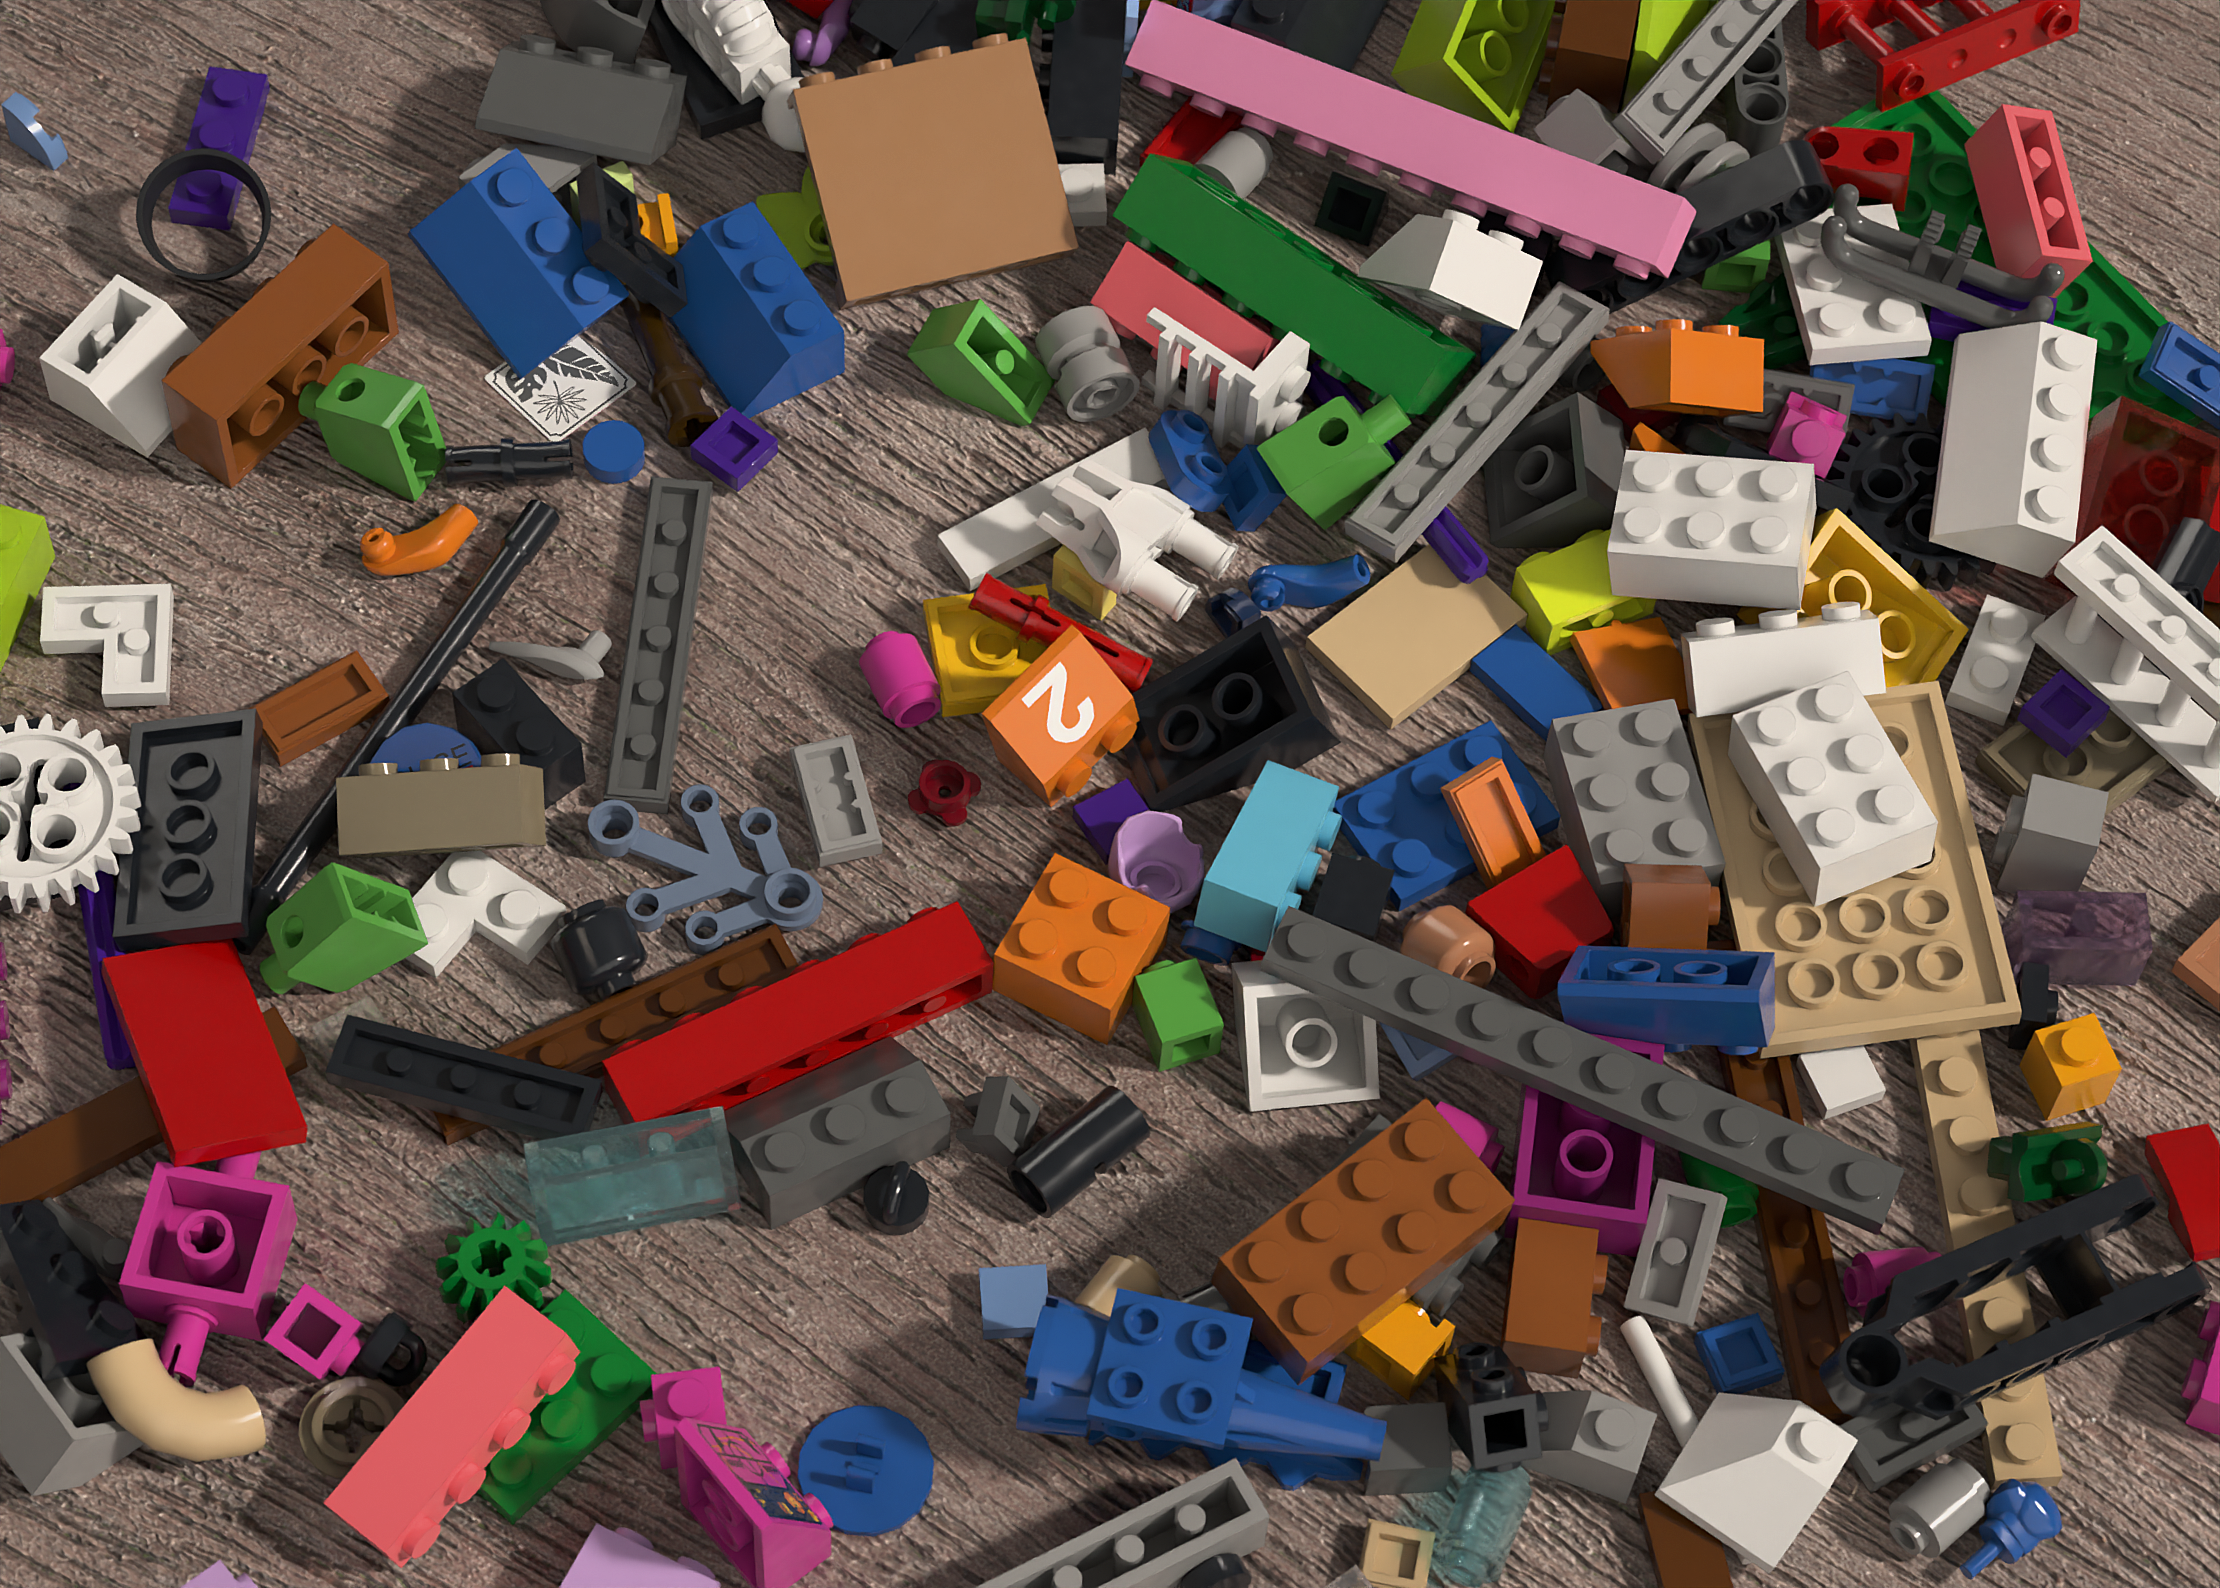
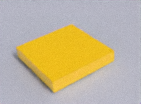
M1046 584L1014 588L1036 599L1038 594L1049 599ZM975 593L923 600V616L933 671L941 687L938 697L941 701L942 717L983 712L1047 649L1031 639L1027 644L1017 640V632L975 610L968 609Z

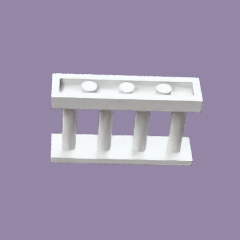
M2100 526L2061 558L2054 571V575L2078 596L2073 597L2032 632L2031 638L2087 689L2109 705L2110 709L2215 803L2220 799V629L2104 526ZM2098 614H2099L2104 620H2106L2114 629H2116L2124 638H2122V637H2121L2116 631H2114L2106 622H2104V621L2098 616ZM2144 655H2145L2151 662H2153L2161 671H2163V672L2170 678V680H2169L2163 673H2161L2154 665H2152V664L2144 657ZM2191 697H2192L2199 705H2201L2208 713H2210V714L2217 720V722H2216L2210 715H2208L2201 707H2199V706L2191 699Z

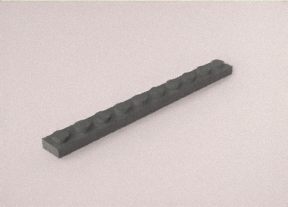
M1288 906L1262 960L1260 969L1262 972L1877 1236L1885 1222L1905 1169L1291 906Z

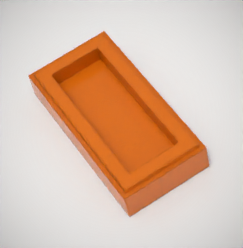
M1490 757L1440 788L1487 890L1546 856L1502 759Z

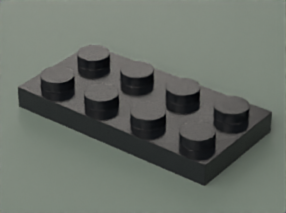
M256 708L131 723L128 764L131 766L135 780L133 786L137 787L141 807L135 809L141 826L139 831L128 833L133 846L132 853L120 854L113 938L120 951L249 936L263 722Z

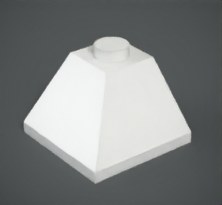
M1719 1392L1654 1495L1770 1574L1830 1489L1858 1440L1801 1401Z

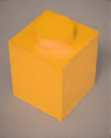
M2095 1013L2036 1030L2019 1064L2046 1121L2105 1103L2122 1070Z

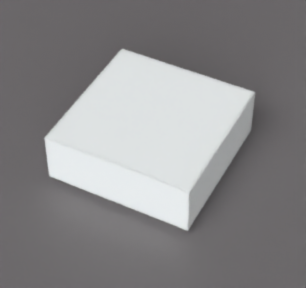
M1864 1045L1806 1052L1800 1054L1796 1062V1067L1823 1120L1882 1100L1886 1088Z

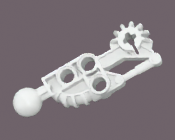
M661 0L674 26L742 105L759 95L765 101L762 108V122L770 139L784 150L805 152L795 109H788L787 99L793 89L800 88L798 81L802 77L791 78L790 45L776 29L773 16L764 0Z

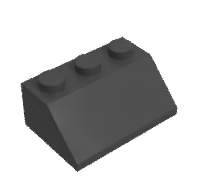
M521 35L520 41L515 40L500 49L475 123V129L651 165L676 146L687 76L670 73L671 65L658 60L636 59L635 65L612 61L613 53L605 49L578 47L577 53L555 49L556 41L538 35Z
M891 1036L713 1116L714 1125L771 1230L865 1187L869 1177L879 1169L895 1165L899 1161H906L911 1166L950 1148L951 1113L921 1060Z

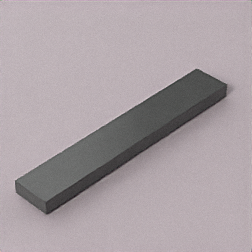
M653 476L650 479L603 798L604 801H625L632 805L637 812L667 815L669 812L713 498V483L709 481Z

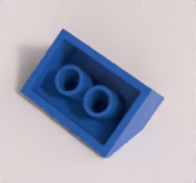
M517 147L469 181L407 233L412 242L520 380L611 313L630 295L615 275L609 271L602 272L589 262L582 249V231Z
M753 201L701 225L673 257L683 265L688 304L671 318L666 314L665 316L729 408L732 406L749 419L845 372L844 329Z
M1578 945L1558 981V998L1564 1022L1569 1026L1590 1034L1664 1044V1052H1683L1691 1049L1692 1045L1718 1046L1720 1052L1725 1054H1752L1758 1050V1047H1768L1775 1029V952Z

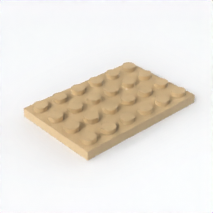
M1939 681L1886 688V693L1864 696L1938 821L1931 861L1816 907L1812 904L1728 756L1732 715L1740 712L1696 717L1694 713H1691L1688 716L1687 728L1697 773L1726 862L1721 882L1736 950L1775 952V1029L1768 1047H1758L1760 1059L2019 1024L2022 1009Z

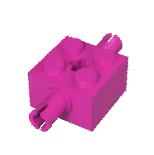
M262 1151L217 1159L214 1172L187 1166L174 1167L173 1164L160 1161L156 1162L119 1286L126 1307L135 1318L168 1324L159 1351V1358L171 1377L174 1378L175 1374L180 1375L179 1383L184 1387H191L195 1384L196 1371L208 1333L214 1332L262 1341L298 1218L288 1185L254 1179Z

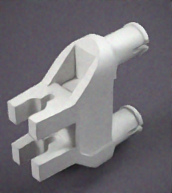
M1085 458L1077 466L1072 476L1089 485L1093 491L1065 476L1055 486L1051 496L1059 500L1057 505L1074 518L1066 517L1054 507L1049 506L1041 513L1036 522V525L1076 553L1087 572L1098 583L1117 595L1123 593L1127 596L1132 591L1170 615L1176 622L1187 611L1199 587L1195 584H1190L1154 560L1164 552L1170 554L1174 550L1212 574V577L1218 580L1232 562L1239 548L1237 544L1230 543L1194 520L1195 513L1191 511V506L1172 493L1156 486L1129 481L1088 458Z

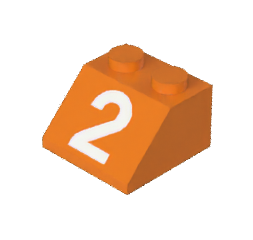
M1073 625L1054 641L981 713L997 760L1050 807L1064 795L1071 797L1079 792L1089 780L1092 774V767L1108 751L1115 753L1122 749L1133 737L1137 728L1136 723L1139 721L1132 694L1083 634Z

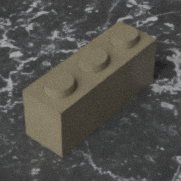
M520 754L480 756L481 767L459 768V759L455 758L425 759L419 761L420 771L398 773L397 763L359 765V776L336 778L339 856L371 859L546 846L543 768L520 764Z

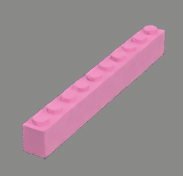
M1157 0L1151 1L1125 62V65L1141 77L1138 85L1153 94L1167 99H1171L1174 91L1189 97L1193 96L1189 105L1210 116L1222 119L1225 110L1243 117L1242 126L1254 129L1263 136L1274 138L1277 130L1295 136L1293 145L1315 156L1325 158L1328 150L1347 156L1345 165L1365 175L1378 178L1380 171L1384 170L1400 176L1398 185L1420 196L1431 198L1434 190L1453 197L1451 205L1470 215L1484 218L1487 210L1505 216L1507 219L1504 225L1525 236L1537 239L1541 230L1561 238L1558 246L1564 250L1586 259H1592L1595 251L1615 258L1614 268L1638 279L1646 280L1649 272L1665 278L1669 277L1697 212L1682 196Z

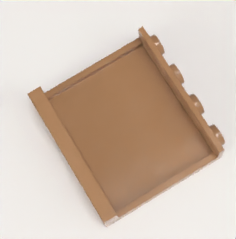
M1006 33L994 34L973 41V50L951 54L949 46H941L915 54L916 62L893 67L891 59H882L857 67L858 75L835 80L833 72H824L802 78L798 81L800 88L793 89L787 99L788 109H795L838 279L834 290L839 310L1069 258L1079 248L1026 38L1009 41Z

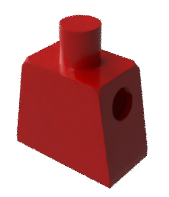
M1567 844L1467 903L1465 912L1492 936L1496 945V967L1529 998L1540 999L1558 988V981L1578 945L1610 947L1614 934L1611 920L1574 853Z

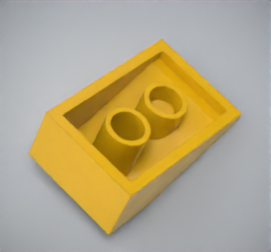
M1835 508L1815 517L1800 611L1796 610L1797 618L1822 615L1821 607L1827 604L1859 602L1860 610L1868 609L1879 618L1886 688L1935 681L1969 629L1839 509ZM1742 606L1737 616L1749 625L1759 623V614L1787 609Z

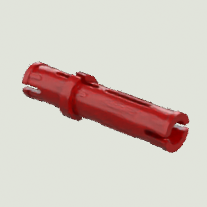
M985 573L969 603L968 609L975 610L1017 632V640L1027 644L1031 639L1046 648L1073 625L1083 634L1131 694L1139 690L1153 663L1152 658L1145 657L1106 637L1097 630L1091 629L1049 607L1048 603L1050 600L1038 594L1036 599L993 578L991 574Z

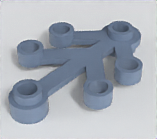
M693 785L687 788L681 797L682 818L689 826L697 829L706 853L640 828L637 811L632 805L622 800L601 802L593 808L588 817L590 843L600 854L615 858L632 853L691 876L658 889L640 888L629 895L626 901V912L637 931H655L663 925L666 914L730 892L750 899V901L717 914L711 911H699L692 914L685 924L686 943L692 952L698 955H706L720 949L724 944L725 937L766 923L770 925L776 924L779 930L799 931L812 925L821 914L823 894L820 885L805 871L791 868L778 839L777 818L767 808H750L742 814L739 820L741 842L748 849L757 851L766 876L741 866L720 817L719 796L712 787L707 785ZM696 801H705L711 805L704 812H695L690 809V805ZM756 823L765 824L770 828L761 835H755L748 831V828ZM614 829L626 833L625 836L618 839L604 837L608 831ZM790 897L802 902L800 906L794 908L780 906L782 900ZM643 904H651L657 908L655 913L649 916H641L635 912V909ZM701 927H710L716 931L715 935L709 939H700L694 935V932Z

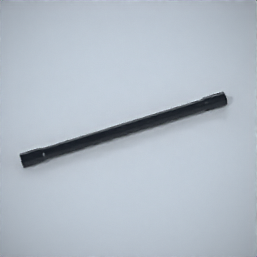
M535 499L527 503L501 539L499 549L265 874L256 885L252 886L249 936L232 938L237 952L251 955L267 932L266 923L268 916L285 902L338 828L336 778L359 776V765L369 764L386 739L402 728L411 726L526 565L533 561L560 523V518L549 505Z

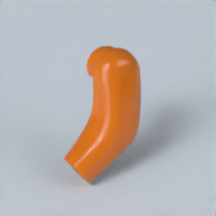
M457 503L426 525L408 533L392 536L390 532L384 531L383 528H373L367 531L360 541V550L363 553L362 563L368 571L379 576L403 575L435 569L453 557L477 527L478 520L470 509Z

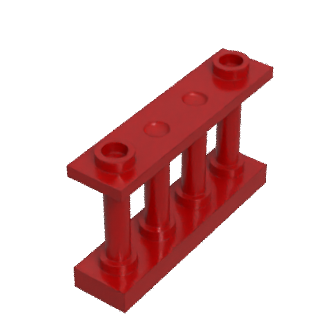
M1806 0V40L1817 51L1849 40L1877 66L1875 107L1881 112H1885L2078 33L2080 0H2017L2019 3L1996 12L1982 0H1947L1970 21L1947 32L1922 11V9L1945 0ZM1898 20L1921 42L1896 52L1873 29Z

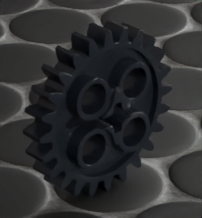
M1894 413L1888 428L1877 418L1871 420L1866 433L1855 428L1852 430L1848 443H1841L1825 477L1827 480L1855 494L1845 516L1910 576H1915L1916 581L1925 589L1931 578H1937L1945 591H1950L1957 576L1970 586L1973 585L1979 571L1990 575L1997 563L1929 541L1935 496L1933 494L1936 488L1944 418L1939 423L1937 429L1928 426L1924 413L1918 414L1914 426H1908L1900 413ZM1896 523V525H1897L1896 527H1894V528H1889V527L1893 526V525Z

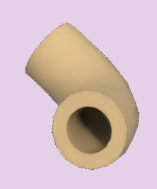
M142 1339L116 1347L94 1357L86 1364L93 1385L116 1423L154 1451L198 1462L244 1456L262 1450L265 1445L266 1432L260 1407L249 1388L245 1385H238L223 1391L203 1393L184 1387L169 1375L159 1358L153 1339Z

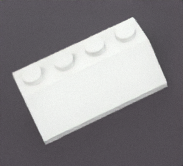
M2042 321L1963 333L1957 336L1953 347L1929 535L1930 542L2041 578L2071 548L2076 538L2097 347L2096 339Z

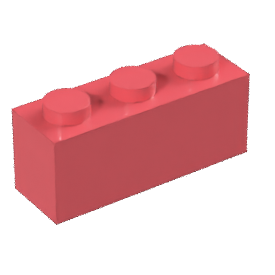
M2002 104L1964 144L1997 269L2022 278H2034L2039 275L2046 264L2058 263L2063 268L2065 276L2060 287L2052 296H2049L2056 298L2093 260L2053 113L2048 110Z
M1127 240L1090 303L1104 310L1116 333L1130 340H1134L1136 335L1153 345L1154 347L1150 355L1155 360L1158 357L1159 335L1162 331L1147 322V314L1154 307L1253 371L1281 342L1269 333L1271 328L1254 316L1252 318L1243 316L1221 301L1223 296L1221 293L1206 283L1203 286L1198 285L1178 273L1172 267L1175 262L1158 250L1156 253H1151L1134 242ZM1183 345L1180 373L1183 368L1188 370L1189 354L1192 352ZM1212 365L1209 397L1216 401L1218 377L1222 370Z

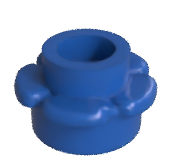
M1192 920L1182 922L1181 929L1185 931L1180 949L1194 958L1214 965L1227 966L1233 951H1237L1242 946V943L1194 926V921Z

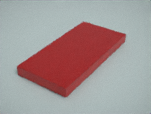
M232 938L189 943L102 958L101 974L174 1167L306 1143L307 1124Z

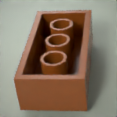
M334 223L317 239L312 238L305 242L298 250L292 262L275 277H269L261 282L247 303L232 316L222 318L213 327L209 337L192 353L178 358L170 366L166 376L161 380L177 450L232 489L308 418L301 415L298 409L300 395L308 383L317 381L328 386L344 365L353 363L364 366L399 333L389 263Z
M1425 1098L1219 1257L1211 1283L1238 1315L1253 1318L1251 1331L1299 1386L1498 1229L1507 1217L1515 1199L1432 1103Z

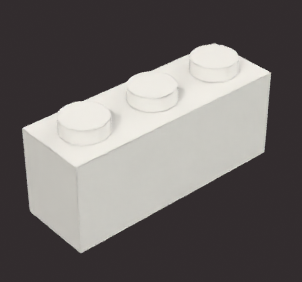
M1838 602L1822 606V615L1797 618L1796 610H1775L1759 614V623L1734 626L1733 618H1713L1696 622V631L1680 633L1688 708L1696 717L1742 712L1845 671L1850 672L1863 696L1886 693L1879 618L1868 609L1860 610L1859 602Z

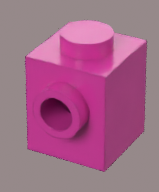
M304 1283L263 1340L319 1380L324 1381L331 1370L342 1377L354 1362L365 1342L356 1337L364 1324Z
M720 1366L651 1375L653 1399L640 1401L644 1442L658 1441L661 1470L678 1468L674 1425L684 1417L727 1425Z

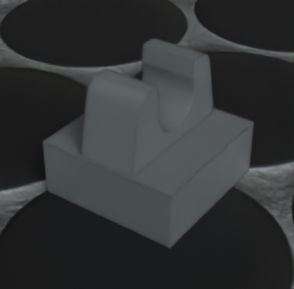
M1009 1076L986 1077L983 1091L968 1095L963 1104L976 1118L974 1127L957 1129L956 1138L969 1151L993 1156L1003 1167H1007L1031 1148L1040 1107Z

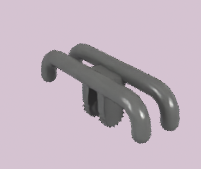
M1843 184L1836 190L1832 209L1834 216L1828 217L1823 223L1820 244L1825 256L1840 270L1989 329L2040 321L2046 322L2053 312V302L2048 297L2052 296L2060 287L2065 276L2063 268L2058 263L2046 264L2039 275L2034 278L2018 277L1971 259L1982 230L1981 228L1969 224L1967 229L1962 231L1953 252L1935 245L1944 230L1946 215L1933 210L1919 239L1863 216L1857 209L1859 191L1854 185ZM1845 234L1864 244L1910 261L1908 270L1854 250L1846 243L1844 239ZM1962 281L2006 299L2030 303L2026 309L2014 311L1956 289L1959 282Z

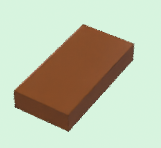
M356 650L248 709L256 708L263 722L262 741L281 767L379 714L390 698Z

